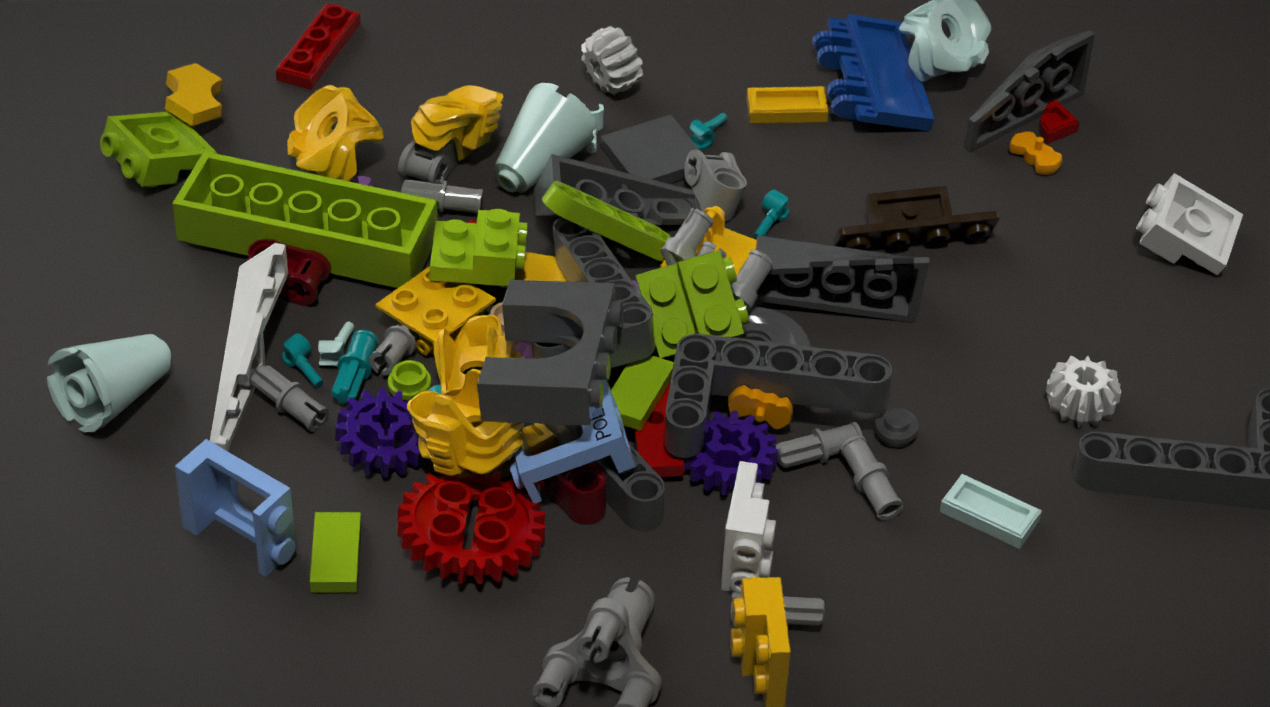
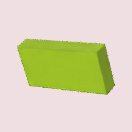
M650 355L647 358L626 365L611 389L624 426L639 431L642 430L671 382L674 362Z
M315 512L310 572L311 593L357 592L361 512Z

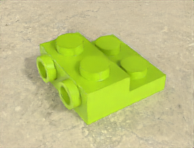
M167 111L108 116L104 133L100 139L102 153L106 157L113 156L121 164L123 175L128 179L134 178L142 187L152 188L158 185L176 183L180 169L193 170L204 151L217 154L189 124Z
M503 209L478 210L477 224L465 223L455 219L436 221L429 280L508 286L510 280H515V270L524 271L527 223L519 222L520 213L508 212Z
M720 250L635 275L638 289L653 311L655 347L659 358L675 355L678 342L684 336L706 334L734 338L744 334L742 325L750 323L743 299L735 300L730 286L731 283L737 282L731 257L723 259Z

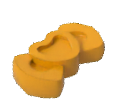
M1033 132L1017 133L1009 143V152L1023 155L1024 161L1027 164L1034 165L1035 172L1039 175H1053L1062 165V154L1054 151L1052 147L1045 145L1044 139L1036 137Z
M746 385L737 387L728 397L730 413L737 411L738 417L753 415L755 416L754 420L758 422L766 420L775 429L785 427L793 418V405L787 397L779 398L776 394L764 393L760 389H750Z

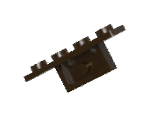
M947 186L871 193L865 199L869 224L839 228L833 243L836 247L867 250L871 245L886 244L889 248H898L917 240H926L929 244L945 242L950 237L964 235L967 239H980L988 236L993 231L1000 217L998 211L953 215Z

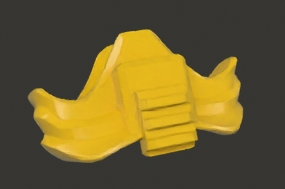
M327 85L315 91L295 111L294 123L296 130L289 134L287 140L288 155L297 159L296 166L303 170L315 171L320 176L350 182L357 171L355 153L357 144L368 141L380 142L384 138V134L380 124L361 106L350 88ZM338 121L335 129L332 130V126Z
M468 85L457 88L446 96L428 99L424 105L419 106L418 111L411 119L412 135L415 142L428 149L439 151L453 139L458 161L467 158L473 150L490 142L491 133L498 128L497 120L500 118L499 111L502 108L503 94L487 88Z
M480 315L468 319L455 340L450 337L447 329H440L438 339L434 342V357L441 382V394L448 396L459 394L465 382L466 374H463V372L469 368L483 367L485 357L524 358L521 356L520 351H516L514 342L505 340L500 319L495 315Z
M471 369L467 372L463 388L458 395L448 396L427 390L420 392L407 403V410L413 417L412 422L418 434L420 454L422 458L431 459L434 470L452 476L461 474L464 469L478 474H488L514 455L524 442L522 430L525 423L481 421L477 387L481 370ZM473 422H483L477 428L471 424Z

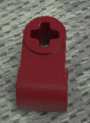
M260 239L253 242L248 249V260L275 243H283L274 239ZM285 244L288 276L278 298L289 300L298 305H310L317 298L319 284L325 281L331 274V264L319 252Z
M594 462L537 482L541 490L549 495L575 523L582 525L594 524L604 518L606 514V475Z

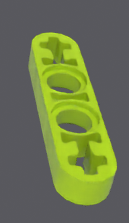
M554 181L542 197L543 203L564 219L658 261L665 260L660 250L671 236L654 224L559 181Z

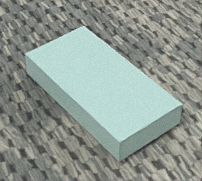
M961 474L941 501L940 506L941 513L1018 549L1022 547L1040 522L1042 510L964 474Z

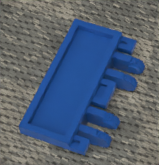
M848 14L845 20L829 17L827 22L829 32L822 30L814 34L812 44L814 50L816 49L818 63L821 64V67L842 70L844 80L842 78L829 82L826 89L829 98L834 100L831 107L836 116H844V118L855 119L860 122L930 131L935 118L922 81L918 80L908 65L911 48L906 34H902L899 30L902 22Z

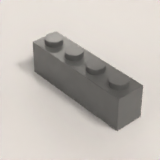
M757 236L755 250L770 257L774 262V267L770 269L757 290L758 298L756 301L915 323L930 257L914 258Z

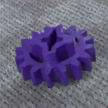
M379 388L378 396L372 397L368 391L364 390L361 394V402L349 398L346 410H339L335 440L339 441L338 452L340 455L350 454L349 465L351 467L363 463L365 464V474L369 475L374 468H379L382 476L388 477L390 468H396L403 475L406 473L407 463L416 467L420 465L421 454L418 445V434L412 422L413 417L407 410L408 401L402 400V391L398 390L393 397L387 396L384 388Z
M716 411L714 412V420H708L704 442L705 452H699L695 456L684 458V470H690V480L692 482L703 479L704 490L708 491L716 485L720 486L721 495H726L729 488H734L739 462L758 464L756 483H761L762 478H772L773 467L777 466V438L775 435H768L769 426L766 423L755 426V416L749 415L745 420L738 419L737 411H732L730 418H723L722 414ZM757 452L758 456L754 459L753 453Z

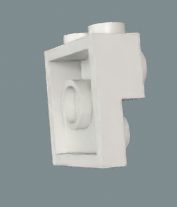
M1174 173L1164 186L1158 183L1146 200V204L1152 207V210L1149 208L1137 225L1136 229L1143 233L1140 244L1173 264L1184 255L1199 266L1219 275L1227 265L1243 214Z
M739 462L725 528L721 590L741 593L740 585L742 578L770 577L773 551L765 550V547H773L776 520L768 519L769 500L763 499L764 484L756 483L758 468L756 463Z

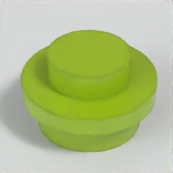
M406 360L396 364L388 377L390 393L394 396L398 390L402 391V400H410L420 392L431 388L429 372L423 364L417 361Z

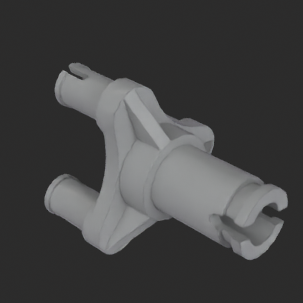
M690 209L688 216L676 235L669 237L660 250L667 266L714 251L717 245L705 241L698 254L696 253L697 247L714 224L713 219L708 214L699 209ZM720 248L719 250L721 251L722 258L724 259L727 255ZM757 250L750 251L747 260L737 274V282L730 284L734 299H743L747 311L751 310L758 298L757 290L770 269L774 267L773 260ZM655 347L654 353H652L651 355L658 357L657 350ZM675 355L662 359L674 362Z
M626 577L617 580L613 584L607 598L598 599L593 604L582 631L573 638L556 644L549 649L543 660V673L532 691L533 696L538 695L535 699L537 703L544 707L559 706L568 685L574 681L598 682L621 691V697L615 707H648L650 703L656 700L662 688V678L640 654L642 648L641 633L655 604V595L646 583L639 580L636 590L627 592L630 578Z

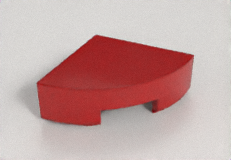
M1054 100L1044 108L1040 118L1039 133L1044 142L1049 144L1078 132L1080 121L1057 100Z

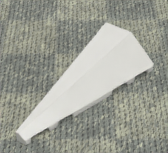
M275 243L239 266L210 442L226 451L229 450L255 387L252 385L251 377L257 367L260 365L265 366L266 364L263 331L288 276L285 244Z

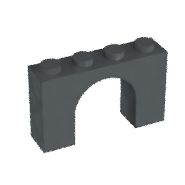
M510 280L502 303L505 340L512 342L556 343L569 346L571 349L559 355L537 359L485 357L477 383L481 421L590 426L595 407H602L603 380H609L611 361L609 353L615 354L616 328H621L623 324V302L616 301L615 283Z

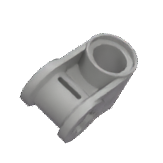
M413 139L404 148L398 163L399 176L404 179L414 177L425 182L442 184L443 180L446 181L449 173L459 162L454 140L451 139L441 150L435 151L417 144Z
M691 150L686 157L684 173L686 182L691 186L699 202L700 209L704 211L708 207L718 206L725 212V221H729L733 218L747 185L746 178L739 170L734 155L729 152H722L719 156L704 155L700 150Z

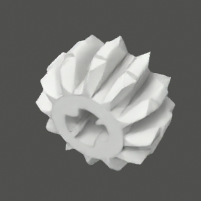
M609 26L605 29L601 28L592 33V36L587 38L586 42L581 45V50L584 54L582 61L586 64V72L590 73L593 83L599 84L600 89L604 93L610 92L614 95L618 92H624L643 76L642 68L640 67L643 62L637 54L638 48L633 46L631 37H625L623 30L619 27L613 28Z
M1070 356L1066 363L1057 362L1050 379L1047 381L1046 393L1047 399H1049L1050 411L1060 413L1062 422L1072 419L1077 422L1078 427L1083 422H1089L1097 427L1101 419L1110 420L1115 412L1116 405L1121 397V384L1118 382L1117 371L1107 369L1105 361L1091 362L1089 356L1079 361L1075 357Z

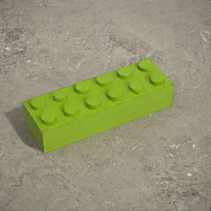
M206 151L202 153L172 203L178 241L248 256L249 246L253 242L260 239H274L283 244L321 253L331 264V274L399 288L422 271L432 251L435 223L438 221L437 200Z

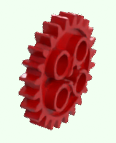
M464 469L459 475L450 476L442 473L441 479L427 474L425 485L414 482L412 493L405 492L403 494V504L398 506L397 536L402 537V550H411L410 560L412 562L424 559L423 570L425 572L438 567L441 569V579H445L452 572L457 574L459 583H463L467 575H473L476 582L482 584L484 575L488 574L494 580L500 582L503 570L516 576L518 575L519 565L530 567L532 556H539L541 544H544L546 514L540 511L541 502H532L526 488L517 490L513 479L506 483L501 481L502 472L500 471L496 472L492 477L478 473L475 475L469 474L467 469ZM472 500H479L472 546L467 550L464 549V541L468 528L470 506Z

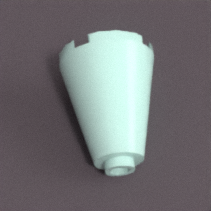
M541 82L530 90L494 165L498 184L509 192H525L535 185L551 154L570 159L589 145L596 136V134H593V130L597 126L596 121L589 109L573 94L570 93L565 98L555 92L559 88L555 84Z
M153 334L66 347L56 351L49 358L48 365L53 362L54 364L53 374L47 376L48 388L54 404L68 422L75 419L83 425L79 430L95 432L106 426L169 371L171 352L168 345Z

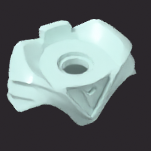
M932 0L908 13L904 17V22L899 27L902 34H912L915 36L909 54L908 65L920 81H927L934 76L947 74L951 71H968L969 68L983 64L989 54L988 44L985 41L991 31V24L975 0ZM942 20L946 22L950 29L951 36L949 38L942 31Z

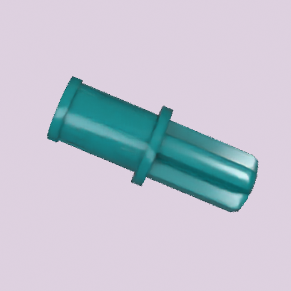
M362 329L353 333L346 354L341 356L337 363L339 372L332 387L331 395L338 399V404L346 405L349 398L356 400L362 382L371 374L369 357L377 349L379 340L374 333Z

